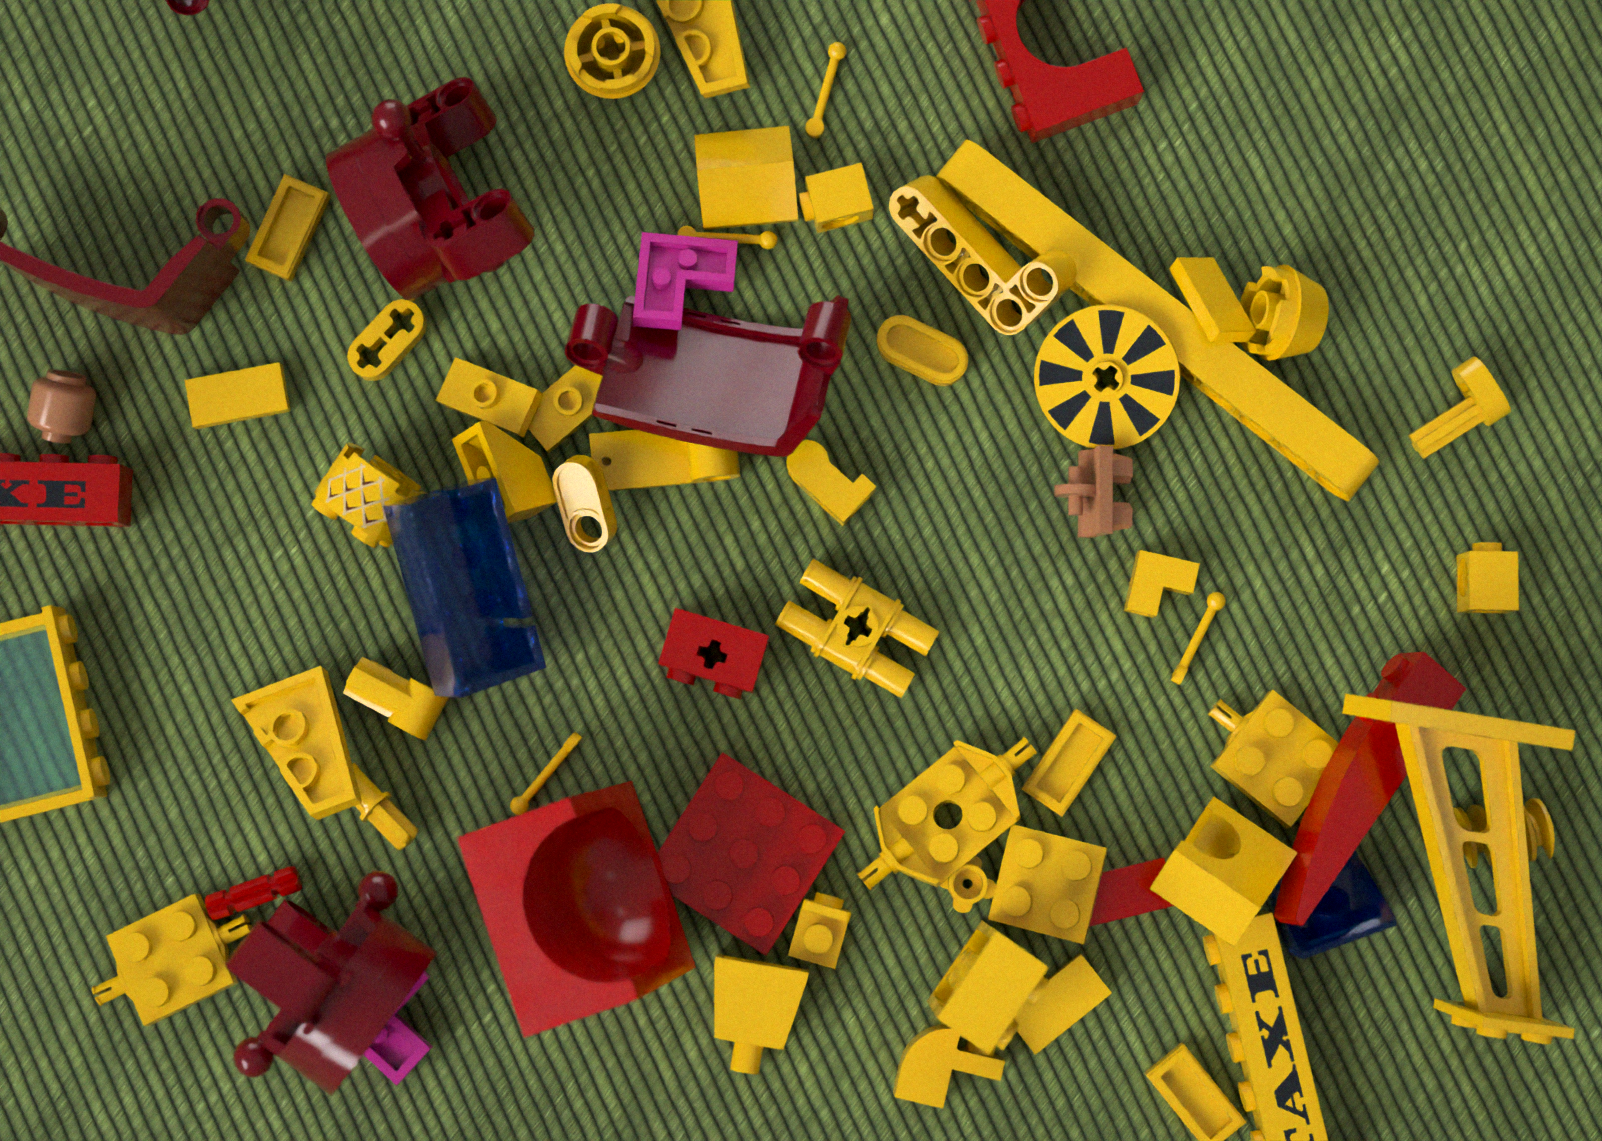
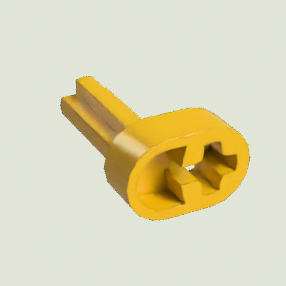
M1471 357L1452 370L1453 378L1466 399L1408 435L1412 442L1411 445L1416 452H1419L1422 459L1429 457L1483 422L1486 426H1491L1511 413V407L1504 393L1486 366L1477 357Z

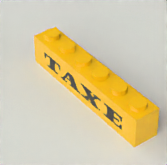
M1265 910L1258 911L1234 947L1208 929L1209 935L1203 937L1205 954L1210 966L1217 964L1221 984L1214 986L1220 1012L1222 1014L1229 1013L1233 1030L1232 1033L1226 1034L1227 1045L1232 1061L1234 1063H1241L1245 1081L1238 1082L1239 1094L1244 1110L1246 1112H1253L1257 1130L1250 1131L1251 1141H1328L1273 913Z

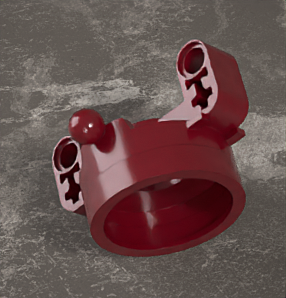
M467 77L451 80L407 106L401 101L394 99L381 101L374 107L372 113V129L330 151L326 155V166L332 186L354 232L384 278L408 301H413L446 282L451 284L456 279L460 281L469 280L483 272L490 273L499 270L507 259L527 248L535 235L534 227L508 190L502 188L493 189L469 201L462 184L451 167L448 157L484 138L492 131L497 122L496 115L473 81Z
M373 871L361 879L358 886V896L360 899L355 904L356 909L339 932L325 925L298 904L284 899L267 923L261 920L256 922L228 959L226 967L229 971L280 1008V1011L265 1031L261 1030L257 1037L243 1039L237 1045L233 1061L241 1074L247 1077L265 1075L271 1069L274 1063V1055H276L331 1096L349 1075L437 954L434 949L382 912L390 908L398 897L399 887L391 874L385 871Z

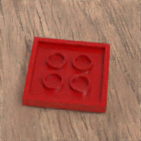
M722 752L659 849L657 855L671 895L767 956L846 831Z

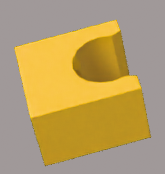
M1213 797L1185 841L1181 840L1150 889L1234 947L1297 855V852L1216 797Z

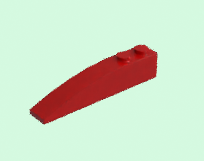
M1409 652L1397 654L1385 664L1381 671L1382 680L1375 690L1365 697L1452 711L1467 688L1427 653ZM1356 716L1345 731L1322 772L1293 843L1292 849L1297 852V855L1284 872L1273 917L1279 922L1304 925L1407 776L1395 722Z

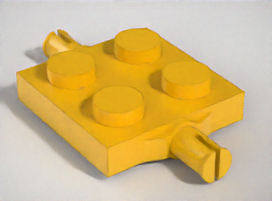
M1274 690L1269 691L1258 706L1243 717L1224 703L1222 699H1219L1207 715L1214 718L1230 733L1227 737L1225 748L1210 767L1282 826L1290 828L1308 806L1322 772L1339 743Z
M194 893L107 935L106 939L117 963L118 976L92 987L93 995H99L94 997L96 1002L102 1006L104 1003L126 993L133 1001L143 1026H151L238 984L236 976L226 967V962L229 959V947L227 944L250 932L253 927L252 925H247V923H250L249 918L246 914H243L219 926L210 918L201 895Z

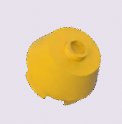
M615 3L597 5L585 11L570 28L564 46L565 63L572 79L586 92L606 99L624 98L645 87L658 68L661 53L658 35L649 20L638 11Z
M1283 264L1276 268L1270 266L1262 267V276L1257 283L1248 281L1241 297L1240 304L1256 330L1248 342H1241V345L1247 352L1258 354L1266 361L1297 356L1313 351L1320 343L1328 322L1329 302L1325 289L1289 265Z

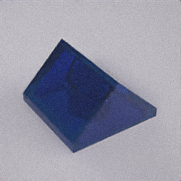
M1356 850L1303 926L1281 923L1277 920L1289 955L1301 959L1397 926L1395 916ZM1283 876L1268 896L1273 911H1275Z

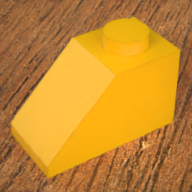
M479 421L452 439L487 529L531 518L557 503L552 481L548 476L541 456L489 421Z

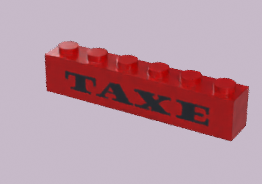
M0 453V525L130 527L133 470L118 464V457L109 455H88L87 463H69V456L40 454L39 462H21V455Z

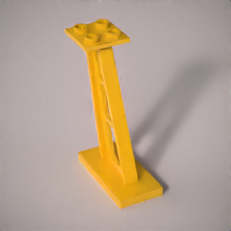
M1345 694L1343 714L1395 722L1464 1002L1434 998L1433 1008L1452 1015V1024L1475 1028L1477 1034L1488 1037L1507 1039V1033L1509 1032L1521 1034L1520 1038L1523 1040L1548 1045L1552 1044L1553 1036L1573 1039L1574 1028L1542 1017L1518 742L1572 751L1575 730ZM1448 746L1469 749L1479 759L1487 820L1486 828L1481 832L1463 829L1455 818L1442 756L1444 748ZM1466 841L1484 843L1490 850L1497 910L1492 915L1481 914L1474 906L1462 851V845ZM1482 925L1495 926L1500 931L1507 985V995L1505 997H1497L1492 990L1480 935V927Z

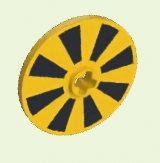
M1114 304L1089 306L1070 314L1059 322L1045 338L1037 355L1034 370L1036 396L1048 421L1071 441L1094 449L1100 445L1113 446V449L1125 448L1151 436L1170 415L1178 397L1181 379L1179 359L1166 332L1144 313L1126 306ZM1111 365L1118 370L1114 378L1119 382V385L1115 388L1109 384L1102 389L1096 384L1099 380V375L1095 372V369L1099 367L1106 370Z

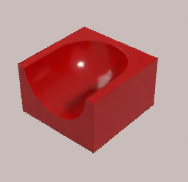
M632 781L571 796L456 837L524 1038L638 1000L696 968Z

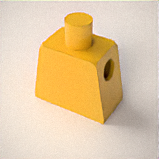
M722 954L716 955L714 963V1036L717 1039L734 1042L730 1070L747 1074H759L763 1047L784 1049L808 980L809 969Z

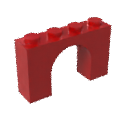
M976 0L981 16L977 18L979 32L986 45L992 43L999 59L994 61L997 78L1003 89L1010 87L1016 104L1011 105L1015 124L1020 133L1027 131L1032 144L1138 105L1144 90L1127 47L1080 65L1071 67L1053 66L1034 57L1026 49L1019 37L1016 14L1027 0Z

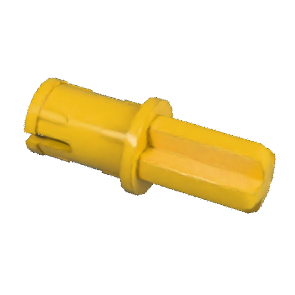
M353 763L362 803L355 806L361 813L360 820L362 822L369 821L395 849L402 850L406 848L417 837L419 833L418 828L390 801L392 794L389 791L383 793L359 769V766Z

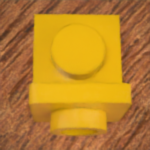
M816 892L814 900L803 899L788 956L829 968H836L846 928L852 914L851 911L842 909L843 899Z

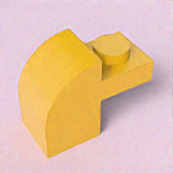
M945 1024L932 1026L918 1033L904 1049L898 1066L893 1094L896 1098L943 1109L952 1069L1001 1081L1005 1060L1002 1056L994 1054L996 1046L990 1055L968 1040L966 1046L961 1047L958 1046L960 1034Z

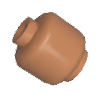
M51 369L47 371L46 376L39 377L33 382L27 420L33 427L42 431V439L67 444L71 443L72 436L83 435L90 430L97 394L95 389L86 383L87 377L85 375L66 370Z

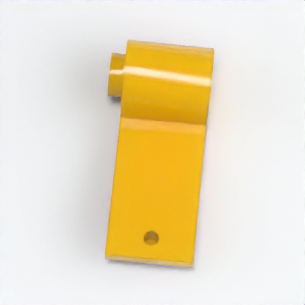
M640 430L592 433L588 435L591 458L600 465L609 491L715 482L740 477L738 451L684 442Z

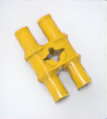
M813 558L799 583L836 604L835 610L838 613L834 619L829 618L826 622L788 600L775 625L812 646L810 652L814 653V657L818 658L820 655L851 673L852 679L856 680L857 678L861 681L862 677H865L902 698L915 673L878 652L880 647L876 644L879 638H886L889 635L926 656L940 631L902 610L904 605L900 603L901 600L897 598L894 601L862 582L863 578L860 576L858 578L853 576L850 580ZM868 611L865 629L870 632V635L868 637L859 635L849 646L846 645L850 628L844 622L847 619L855 622L859 616Z

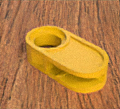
M575 455L568 458L555 470L552 478L553 489L570 542L581 551L593 553L601 550L615 536L617 519L600 465L589 456ZM583 516H591L600 523L602 527L601 537L593 538L584 532L581 526Z

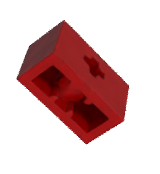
M675 608L658 665L668 668L666 678L694 686L696 677L715 682L713 692L741 700L743 691L751 694L754 693L770 637L766 634ZM713 643H719L721 653L727 656L725 663L716 662L713 669L706 668V660L699 656L701 648L710 650Z

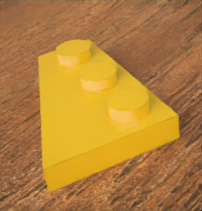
M322 666L231 699L235 707L254 730L253 733L261 745L267 749L278 765L280 773L311 817L319 820L362 803L329 674Z

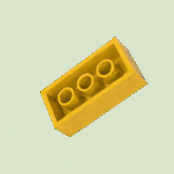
M981 920L928 998L927 1003L938 1020L990 1055L995 1046L1003 1050L1016 1033L1020 1024L1015 1021V1016L1023 1004L1026 1002L1033 1006L1042 995L1049 983V980L1043 976L1049 967Z

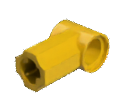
M362 657L353 668L343 691V694L388 717L387 721L424 741L427 740L449 697L411 677L407 680L394 673L391 669L366 657Z

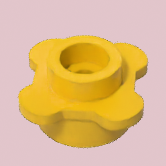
M978 856L972 858L940 885L949 891L953 898V908L960 913L969 912L972 909V905L982 898L990 899L994 896L996 884L993 880L987 879L981 869L982 861ZM965 879H970L972 882V886L969 889L963 887Z

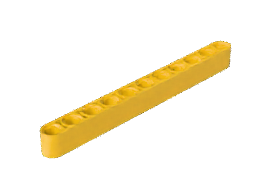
M967 139L964 140L935 176L946 185L967 209L1032 260L1053 249L1062 250L1070 255L1077 269L1076 280L1070 289L1091 306L1101 304L1126 306L1138 310L1153 319L1170 338L1179 359L1180 375L1333 495L1344 501H1350L1378 466V458L1367 447L1232 342L1211 343L1196 316L1189 308L975 142Z

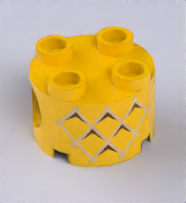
M348 442L314 491L316 497L311 505L330 519L336 520L340 516L354 525L351 534L368 546L376 548L380 544L389 548L390 545L398 543L429 495L422 490L419 492L421 488L419 484L377 455H374L370 462L361 457L365 449Z

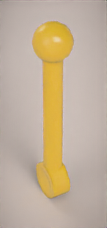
M834 42L828 48L830 61L813 118L809 119L805 125L806 134L811 138H819L824 133L823 115L839 60H842L847 52L844 44L840 42Z
M683 226L677 234L680 236L736 240L739 244H759L767 250L774 248L778 241L776 234L771 231H765L761 235L696 232L691 226Z
M1212 592L1207 597L1208 608L1180 663L1174 670L1170 681L1180 685L1216 611L1223 609L1226 599L1222 593Z
M576 731L566 740L562 748L522 796L514 797L511 800L510 809L514 814L520 815L528 811V802L582 740L583 737Z

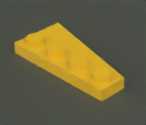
M656 0L704 98L751 87L733 0Z

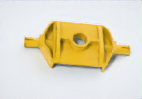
M1023 737L1006 753L996 756L956 740L953 742L954 747L884 805L880 808L878 806L874 807L873 810L882 851L876 860L860 873H857L869 890H872L876 884L892 871L894 874L902 872L921 882L938 887L1020 820L1021 816L1013 777L1016 776L1015 770L1034 754H1037V751L1029 744V741ZM946 803L956 804L962 810L961 822L952 829H943L935 822L936 810Z

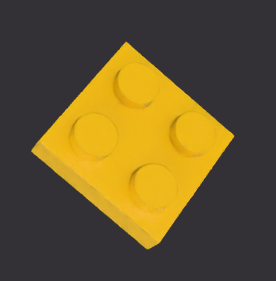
M1012 825L988 920L1085 944L1108 848Z

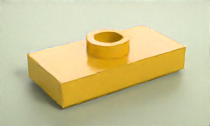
M455 357L436 401L443 406L478 420H487L500 429L524 438L543 393L535 388Z
M575 365L543 392L528 430L548 453L594 416L592 415V408L601 381V375Z

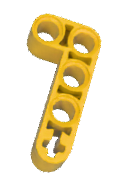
M920 176L898 188L890 197L889 209L894 221L987 322L1001 334L1015 335L1035 322L1076 280L1077 269L1075 262L1070 255L1058 249L1048 250L1021 267L946 185L934 176ZM947 229L955 236L956 245L949 240ZM979 264L987 270L989 280L982 276ZM1042 268L1052 276L1053 285L1045 281L1041 271ZM1011 300L1019 304L1022 315L1014 310Z

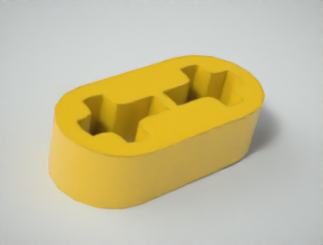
M404 299L395 300L388 304L350 345L347 358L352 370L361 378L369 381L380 380L387 376L424 336L427 321L421 309L415 303ZM411 312L414 313L411 318V322L415 326L413 330L408 333L406 330L401 329L390 340L388 336L397 327L396 322L393 320L394 316L398 313L403 316H407ZM385 341L387 344L377 355L382 361L377 368L369 364L362 369L360 367L364 362V358L360 355L362 350L367 347L370 351H374Z

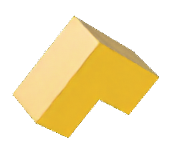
M1139 550L1134 561L1124 611L1154 618L1158 614L1163 590L1185 595L1193 594L1200 563Z

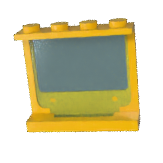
M48 605L41 607L42 613L0 623V823L108 796L105 785L110 784V772L105 758L98 756L95 737L99 736V724L94 710L87 708L84 690L89 687L88 675L84 664L76 659L73 643L78 641L77 627L72 615L66 614L65 608Z

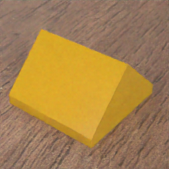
M789 126L694 135L703 230L798 221L794 160Z

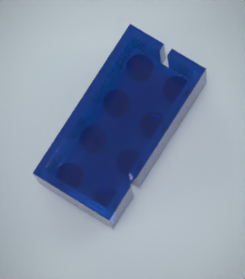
M496 478L470 479L431 491L429 494H420L383 506L435 696L463 698L547 668L536 626L515 624L504 626L502 618L525 619L533 615Z

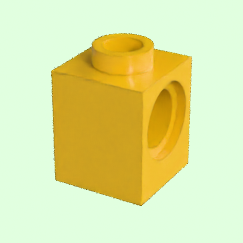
M862 162L805 177L806 192L798 194L805 222L814 220L817 233L873 219L874 207Z
M1481 542L1472 543V551L1457 555V613L1506 614L1519 610L1517 551H1502V543Z

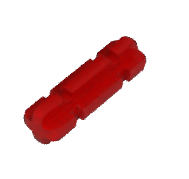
M288 866L274 871V876L266 874L229 887V892L220 890L205 897V906L212 920H219L233 915V910L241 912L278 899L277 895L279 894L283 897L298 892L302 889V881L296 867Z

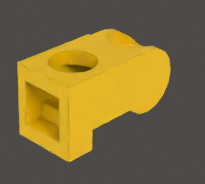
M803 440L796 450L787 456V470L791 479L842 526L850 520L876 491L877 486L863 474L852 483L829 462L827 451L816 441Z

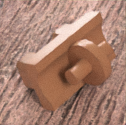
M1100 445L1096 446V449L1078 451V466L1068 467V484L1054 486L1055 497L1068 498V515L1078 516V537L1080 538L1113 534V531L1131 528L1132 507L1130 503L1113 502V485L1130 483L1133 477V460L1126 456L1113 454V446Z

